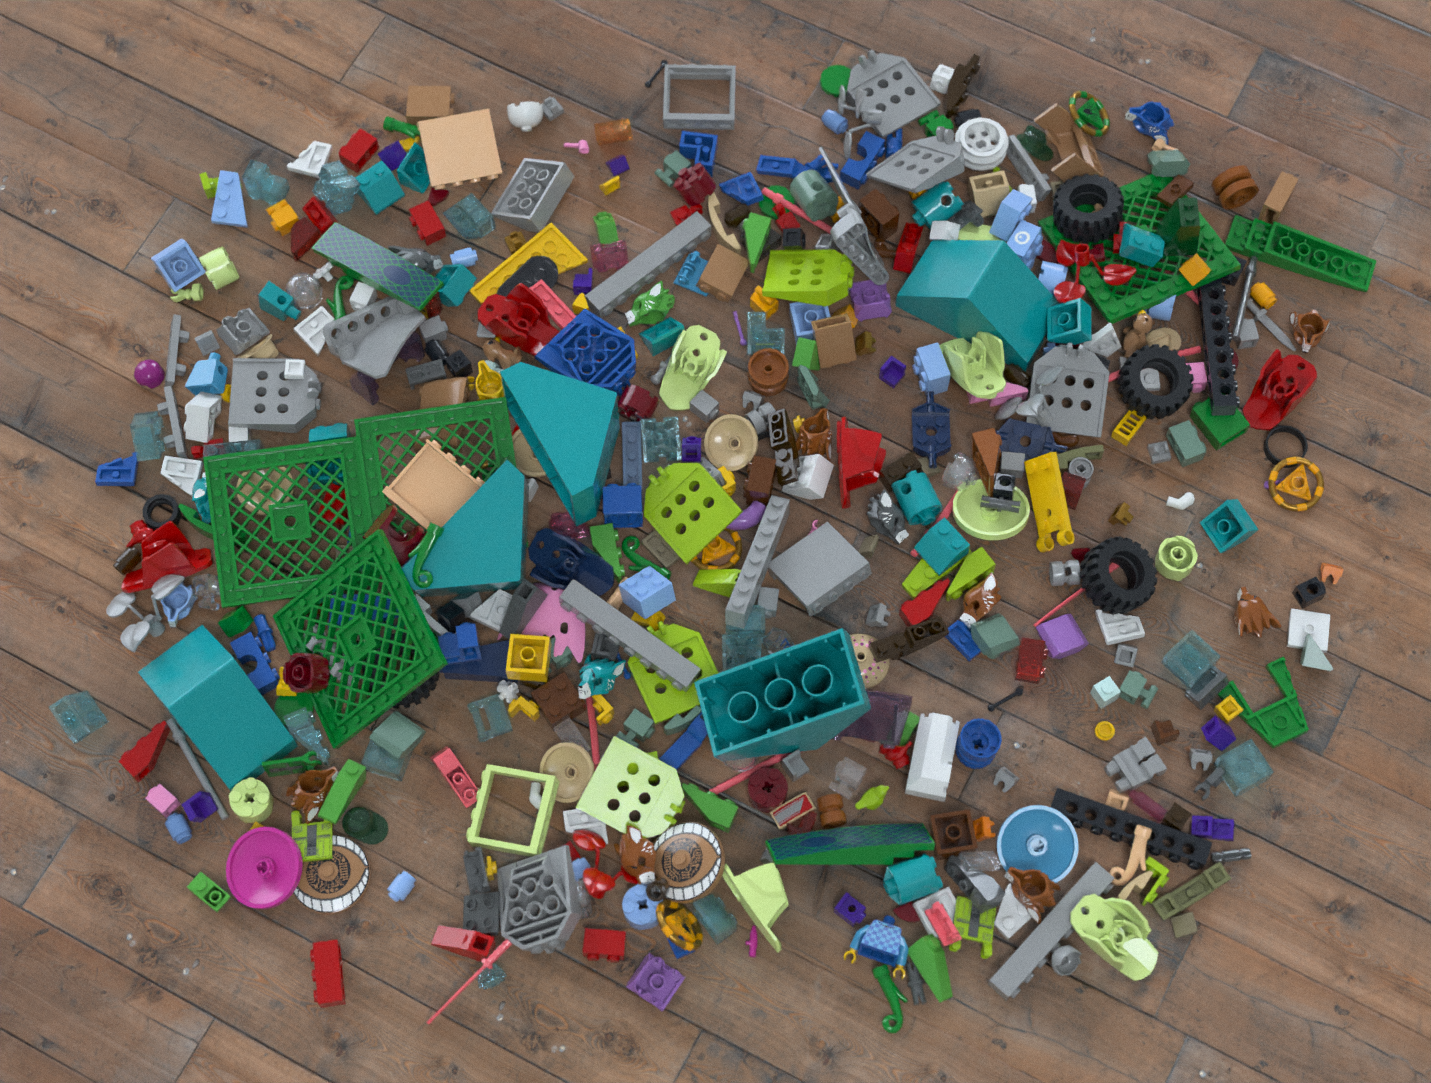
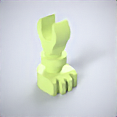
M198 283L192 285V290L179 289L176 292L170 290L173 294L178 293L177 296L170 298L174 302H180L183 299L202 301L204 289Z

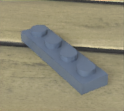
M641 421L622 422L623 486H626L628 483H636L641 485L643 493Z

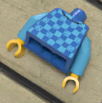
M884 916L883 921L873 920L871 925H865L855 933L850 944L851 949L845 952L844 960H846L847 955L853 954L854 958L851 964L855 963L857 959L855 953L858 951V955L893 967L897 964V968L893 970L892 976L895 978V972L899 970L902 972V980L905 977L903 966H906L909 949L905 938L901 936V928L894 926L895 919L891 916Z

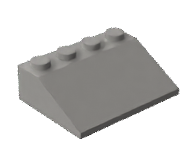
M524 158L492 210L491 215L524 230L540 232L544 229L575 176L565 162Z

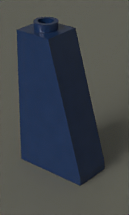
M510 640L480 646L482 659L447 664L439 670L440 673H444L445 679L486 682L505 680L506 682L518 683V680L508 679L506 674Z

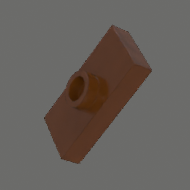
M1179 174L1157 195L1156 200L1171 208L1178 198H1182L1193 188L1194 182Z

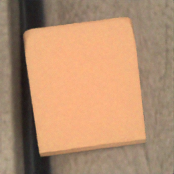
M1110 789L1105 805L1125 811L1129 795Z

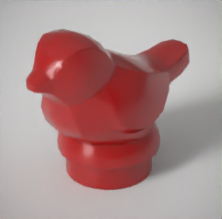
M144 520L132 523L130 525V532L133 536L126 546L132 548L136 544H141L154 530L148 528Z
M911 741L906 745L883 743L880 745L879 753L883 754L888 761H892V765L897 770L911 763L907 751L913 743Z

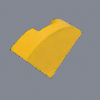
M415 136V139L407 138L399 142L405 152L408 153L414 143L419 144L420 137Z

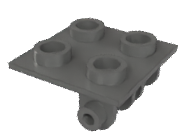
M969 200L964 202V205L961 206L962 209L947 220L959 224L960 230L969 222L979 227L984 223V219L981 216L983 210Z
M500 892L464 896L463 929L498 936V932H500Z

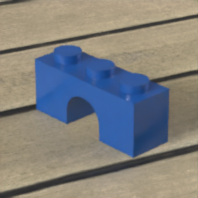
M866 131L857 145V154L865 159L855 161L849 158L840 171L841 181L858 190L862 184L865 185L868 180L866 173L877 166L878 158H882L886 151L884 147L885 140Z
M249 632L230 642L241 665L249 661L257 662L256 669L247 674V676L261 695L277 688V680L280 677L276 669H271L268 665L271 663L267 652L262 653L260 650L263 645L258 636L253 637L252 633Z

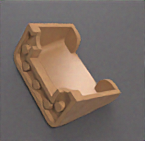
M456 377L424 382V385H421L419 390V396L421 397L420 409L467 403L471 392L468 378ZM458 424L449 425L446 427L454 431ZM461 426V428L458 430V432H457L456 434L459 435V436L462 438V435H461L462 426ZM439 427L429 428L427 430L434 434ZM442 429L437 437L445 442L450 433ZM424 431L418 440L426 444V440H430L432 436ZM453 437L448 445L456 450L461 441ZM417 442L413 445L417 454L422 449V446ZM445 447V449L442 451L445 454H447L448 452L450 454H453V452L449 450L447 447Z

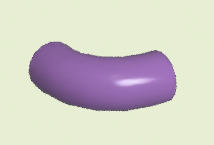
M753 501L726 528L746 530L756 526L762 520L766 506L758 501Z

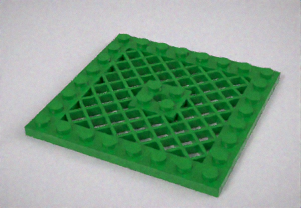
M1150 174L1119 187L1124 197L1123 210L1128 211L1127 214L1123 213L1124 222H1127V224L1128 221L1137 223L1135 227L1157 234V230H1153V227H1157L1161 221L1156 220V218H1164L1167 212L1159 210L1160 208L1170 210V207L1150 198L1151 196L1157 197L1174 180L1172 176L1161 177ZM1135 203L1144 204V206H1135ZM1086 204L1075 209L1080 212L1091 213L1095 211V205ZM1147 206H1154L1156 207V210L1147 208ZM1199 212L1200 232L1197 254L1200 257L1207 258L1204 262L1211 271L1194 286L1178 270L1181 267V263H1185L1190 259L1188 257L1163 256L1161 259H1165L1164 263L1158 261L1153 266L1154 268L1162 269L1161 272L1152 271L1153 267L1150 266L1148 269L1139 268L1140 264H1144L1119 256V253H1113V251L1104 250L1105 257L1110 258V261L1097 262L1098 265L1106 267L1110 264H1120L1114 262V259L1122 260L1123 265H1126L1128 262L1131 267L1136 268V273L1127 281L1129 285L1113 286L1105 283L1104 276L1100 275L1095 265L1094 267L1091 266L1093 262H1089L1087 266H1080L1079 283L1085 286L1086 293L1106 321L1114 324L1139 313L1141 310H1146L1163 303L1174 295L1177 297L1240 270L1241 264ZM1131 213H1140V216L1131 215ZM1144 214L1153 216V218H1144ZM1053 215L1038 221V227L1041 228V231L1056 251L1061 240L1073 244L1080 243V241L1075 243L1072 241V238H1066L1063 236V233L1061 234L1057 230L1053 221ZM1108 239L1104 241L1099 240L1098 243L1088 242L1089 250L1094 248L1092 247L1093 244L1104 243V249L1105 247L1113 248V241ZM1168 261L1178 262V264H1168ZM1074 263L1067 267L1076 278L1077 264ZM1165 270L1173 271L1174 275L1166 274ZM1136 274L1145 276V279L1137 278ZM1149 277L1157 278L1158 281L1155 282L1150 281L1148 279ZM1137 284L1141 285L1142 287L1141 289L1132 287V285ZM1116 291L1125 292V296L1116 294Z
M506 397L354 419L369 527L387 509V505H392L388 502L389 498H385L382 492L384 486L389 487L385 482L391 474L395 477L398 476L394 470L399 464L404 467L407 466L402 461L407 453L415 457L416 454L410 451V449L416 442L422 447L425 445L418 440L424 431L432 436L429 441L432 442L436 439L443 444L440 449L441 451L447 447L453 452L452 455L454 457L458 455L464 460L462 465L466 466L469 463L473 466L475 470L471 474L472 477L478 471L486 476L483 480L484 482L506 460L517 468ZM489 419H490V424H491V425H489L488 423H486L484 420H489ZM476 422L473 428H470L465 423ZM480 423L489 428L483 436L475 431ZM458 424L454 431L446 427L449 425ZM461 426L470 431L464 439L456 434ZM439 427L434 434L427 430L429 428ZM442 429L450 433L445 442L437 437ZM420 430L415 437L409 433V431ZM491 431L493 437V444L486 439ZM401 433L396 440L389 435ZM405 434L413 439L407 448L399 443ZM472 434L480 438L475 447L467 442ZM386 437L394 442L388 451L380 445ZM453 437L461 441L456 450L448 445ZM483 442L491 446L486 455L478 450ZM397 445L405 450L399 459L391 453ZM464 445L472 449L467 458L459 453ZM378 448L386 453L381 460ZM494 450L496 462L489 458V456ZM475 452L483 457L478 466L470 461ZM388 456L396 460L391 469L383 464ZM486 460L494 465L489 474L481 469ZM381 467L388 471L384 479L382 478ZM398 505L396 506L398 508L397 512L405 517L399 526L393 521L390 522V524L397 528L395 530L397 533L399 531L404 534L407 533L402 529L407 520L416 526L420 525L410 518L408 514L406 515L399 510L400 507Z
M357 437L203 457L222 608L293 599L326 572L319 566L324 558L332 563L328 568L329 570L344 555L348 554L347 551L351 545L355 549L365 540L362 537L370 527ZM327 461L323 467L316 463ZM331 462L339 467L334 475L326 470ZM307 464L303 470L297 465ZM312 465L320 470L314 478L306 473ZM289 466L285 472L278 469L279 467ZM292 468L300 472L295 480L288 476ZM269 469L265 475L258 471ZM274 470L281 475L276 483L268 478ZM341 471L343 473L344 483L337 479V476L341 473ZM249 472V474L246 477H243L239 473ZM254 473L262 478L257 485L249 481ZM323 473L331 478L325 486L317 481ZM235 475L243 480L237 488L230 484ZM303 476L311 480L306 488L298 483ZM284 478L292 483L287 491L279 486ZM265 481L273 486L267 494L260 489ZM333 481L341 485L336 494L328 489ZM246 483L254 488L248 496L241 492ZM314 484L322 488L317 496L309 492ZM227 486L234 491L230 497H228ZM295 486L303 491L297 499L290 494ZM276 489L283 493L278 502L270 497ZM344 489L346 501L339 497V495L343 492ZM257 491L264 496L259 504L251 499ZM325 492L333 496L328 504L320 500ZM237 494L245 499L239 507L232 502ZM306 494L314 499L309 506L307 500H302ZM287 497L294 501L283 503ZM268 499L274 503L268 505L269 512L262 508ZM336 499L344 504L339 512L331 508ZM248 502L256 507L250 515L243 510ZM317 502L325 507L319 515L311 510ZM230 505L236 509L235 513L232 516L230 513ZM346 508L348 510L349 520L342 516V513L346 510ZM259 510L267 515L261 523L253 518ZM328 510L336 515L330 523L322 518ZM239 513L247 517L242 526L234 521ZM309 513L316 517L312 524H310ZM288 517H293L296 519V523L289 527L285 525V520ZM338 518L346 522L341 531L333 526ZM269 519L271 523V530L264 526ZM250 521L258 525L253 533L245 529ZM319 521L327 525L322 533L314 529ZM232 524L239 528L234 536ZM349 526L351 538L344 534ZM261 529L269 533L264 541L256 537ZM330 529L338 533L333 541L325 537ZM242 531L250 536L245 544L237 540ZM312 532L319 536L314 544L306 540L312 539ZM341 536L349 541L344 549L336 545ZM271 538H273L274 544L279 543L274 550L267 545ZM253 539L261 544L255 553L248 548ZM322 539L330 544L324 552L316 547ZM291 541H298L294 547L287 543ZM234 542L241 546L237 554L235 553ZM302 542L310 546L305 555L297 550ZM283 545L291 549L285 558L278 553ZM264 547L272 552L266 561L258 556ZM333 547L341 552L335 560L327 555ZM244 550L252 555L247 563L239 559ZM313 550L321 555L316 563L308 558ZM294 553L302 557L296 566L288 561ZM275 555L283 560L277 569L269 564ZM255 558L263 563L258 571L250 567ZM305 560L313 566L307 574L299 569ZM237 561L244 566L239 573L237 569ZM286 563L293 568L288 577L280 572ZM371 565L370 576H373L375 566ZM266 566L274 571L269 579L261 575ZM247 569L255 574L249 582L241 577ZM316 569H318L319 571H321V572L323 573V574L312 575V573H313ZM297 571L303 575V577L292 578ZM277 574L284 578L282 580L272 581ZM358 576L356 586L360 587L361 577ZM258 577L265 581L260 583H254V581ZM368 579L367 588H371V579ZM239 580L246 585H239Z
M380 529L376 530L273 615L290 656L295 653L312 654V651L308 649L306 644H308L312 636H315L317 640L326 639L325 649H321L322 643L314 645L313 654L320 655V652L324 653L323 657L328 660V668L330 670L335 663L341 661V658L345 659L343 670H338V672L342 673L340 683L336 682L337 677H333L330 674L328 686L317 693H308L333 749H339L448 664L384 531ZM371 565L375 566L373 576L369 575ZM358 576L361 577L360 587L356 586ZM368 579L372 580L370 590L367 589ZM379 582L383 583L381 593L377 592ZM344 587L348 588L346 598L343 597ZM355 590L359 591L357 601L353 600ZM369 593L368 603L366 604L364 603L365 594ZM376 596H380L378 607L374 606ZM331 598L335 599L333 609L329 608ZM387 598L391 599L389 609H385ZM345 601L344 610L340 611L341 602ZM352 604H356L354 614H350ZM363 607H367L366 612H362ZM318 609H321L320 619H316ZM373 610H377L375 620H372ZM328 611L332 612L330 622H327ZM384 612L388 613L386 623L382 622ZM339 614L342 615L341 625L337 624ZM395 615L399 616L397 626L393 625ZM305 619L308 620L306 630L303 629ZM315 622L319 623L317 633L313 632ZM326 625L329 626L327 636L324 635ZM381 626L385 627L383 637L380 636ZM392 629L396 630L394 640L390 639ZM403 632L407 633L405 643L401 642ZM358 634L360 636L359 644L356 643ZM333 642L337 643L335 652H332ZM389 643H392V644H393V648H392V653H391V654H390V653H387V652H388ZM400 646L404 647L402 657L398 656ZM411 649L415 650L413 660L409 659ZM376 654H379L378 665L374 664ZM330 656H334L332 666L329 665ZM386 657H390L389 667H385ZM397 660H400V661H401V665H400V670H399V671H398V670H395V669H396ZM362 664L366 665L364 675L360 674ZM350 667H354L353 672L350 671ZM373 668H377L375 678L371 677ZM384 671H387L386 681H382ZM349 675L352 676L351 686L347 685ZM359 678L363 679L361 689L358 688ZM370 681L374 682L372 692L368 691ZM335 686H339L337 696H334ZM346 689L350 690L348 699H344ZM357 692L360 693L359 702H355ZM343 702L347 703L345 713L341 712Z

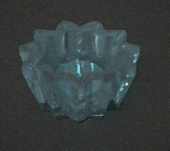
M492 964L493 967L491 969L486 967L478 975L479 988H483V990L487 988L492 989L494 986H499L501 982L505 981L504 978L507 975L497 964Z

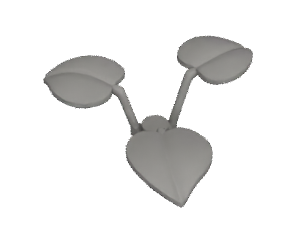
M841 85L838 98L839 114L843 115V110L846 108L854 110L856 118L859 119L861 112L862 122H866V124L849 129L846 132L843 150L847 161L850 158L852 133L866 127H871V124H881L882 110L861 109L868 92L860 87L856 90L855 107L846 105L845 88Z
M1057 366L1044 371L1035 382L1039 386L1040 394L1032 396L1023 403H1021V397L1009 399L998 409L994 418L998 420L1006 419L1016 412L1021 416L1035 417L1041 427L1050 424L1053 421V416L1048 411L1049 406L1046 402L1043 388L1053 383L1065 366Z
M165 575L152 586L151 591L154 594H152L151 599L156 616L149 614L144 617L131 605L136 599L133 592H122L113 598L106 609L109 617H119L129 608L142 620V622L129 625L122 632L120 639L125 648L135 653L138 645L148 633L153 637H158L164 632L165 626L160 621L162 617L159 614L156 600L159 601L167 597L185 580L183 576Z

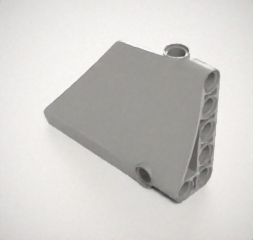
M820 147L819 150L826 161L833 183L844 203V206L837 211L841 219L831 228L830 234L837 247L876 285H883L889 280V274L884 267L882 258L868 237L867 227L860 216L862 212L848 194L823 147Z
M389 296L326 324L323 328V335L330 353L340 358L342 364L378 379L388 374L400 349L416 328L425 320V316L417 309ZM385 306L386 310L384 314L381 315V309ZM369 314V319L365 322L364 317ZM352 321L353 326L352 328L348 329V324ZM336 328L337 332L335 336L332 337L331 332L333 329Z

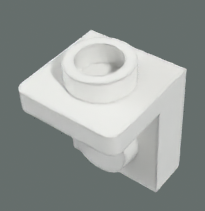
M940 64L933 73L930 89L946 94L955 69Z

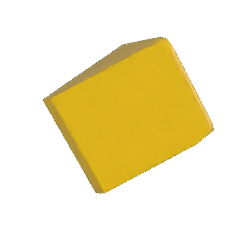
M619 176L613 177L599 185L605 196L620 188Z
M1231 695L1214 708V712L1226 724L1230 723L1243 711L1242 707Z

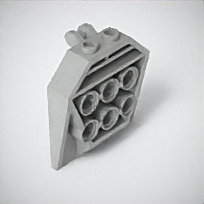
M870 50L867 53L868 59L864 55L859 56V64H856L851 69L846 101L850 106L855 107L857 88L860 87L868 92L866 95L869 96H865L861 109L882 110L881 124H871V127L881 138L888 136L941 104L904 57L883 53L876 55L874 50Z
M938 126L936 136L911 141L866 174L870 179L917 193L930 189L940 182L963 173L965 163L961 143L953 141L955 134L952 129Z
M1072 343L1054 347L1033 364L1029 399L1036 394H1040L1039 386L1035 382L1044 371L1057 366H1065L1055 380V383L1043 388L1045 397L1052 399V405L1049 406L1048 411L1053 416V421L1046 427H1051L1052 432L1101 438L1110 372L1093 351H1089V348L1084 347L1082 344L1077 349H1073ZM1065 378H1072L1074 385L1067 386L1064 381ZM1083 381H1091L1093 387L1090 389L1085 388ZM1062 400H1069L1071 407L1064 408L1061 403ZM1082 402L1089 404L1090 409L1088 411L1081 409L1080 404ZM1035 417L1026 418V422L1040 425Z
M233 358L228 426L298 433L317 417V410H320L321 401L318 399L319 393L321 394L322 391L321 382L317 379V375L306 365L304 379L283 380L285 379L286 360L300 359Z
M564 845L498 868L501 935L520 949L530 951L531 954L541 953L543 949L547 954L553 953L555 948L558 950L564 949L566 947L565 941L569 940L582 915L569 846Z

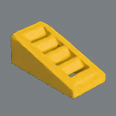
M1135 410L1127 412L1111 435L1113 439L1126 447L1147 419L1144 415L1142 417L1138 416V412ZM1131 415H1134L1135 417L1139 418L1140 421H1137L1136 419L1132 418ZM1127 420L1132 421L1136 424V426L1132 425ZM1124 424L1127 425L1128 427H1130V428L1133 429V430H1132V431L1129 430L1128 428H1126V427L1124 426ZM1122 429L1123 431L1127 432L1129 435H1126L1125 433L1121 432L1120 430Z

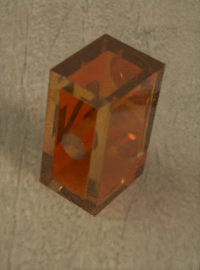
M629 118L594 124L598 146L633 140Z

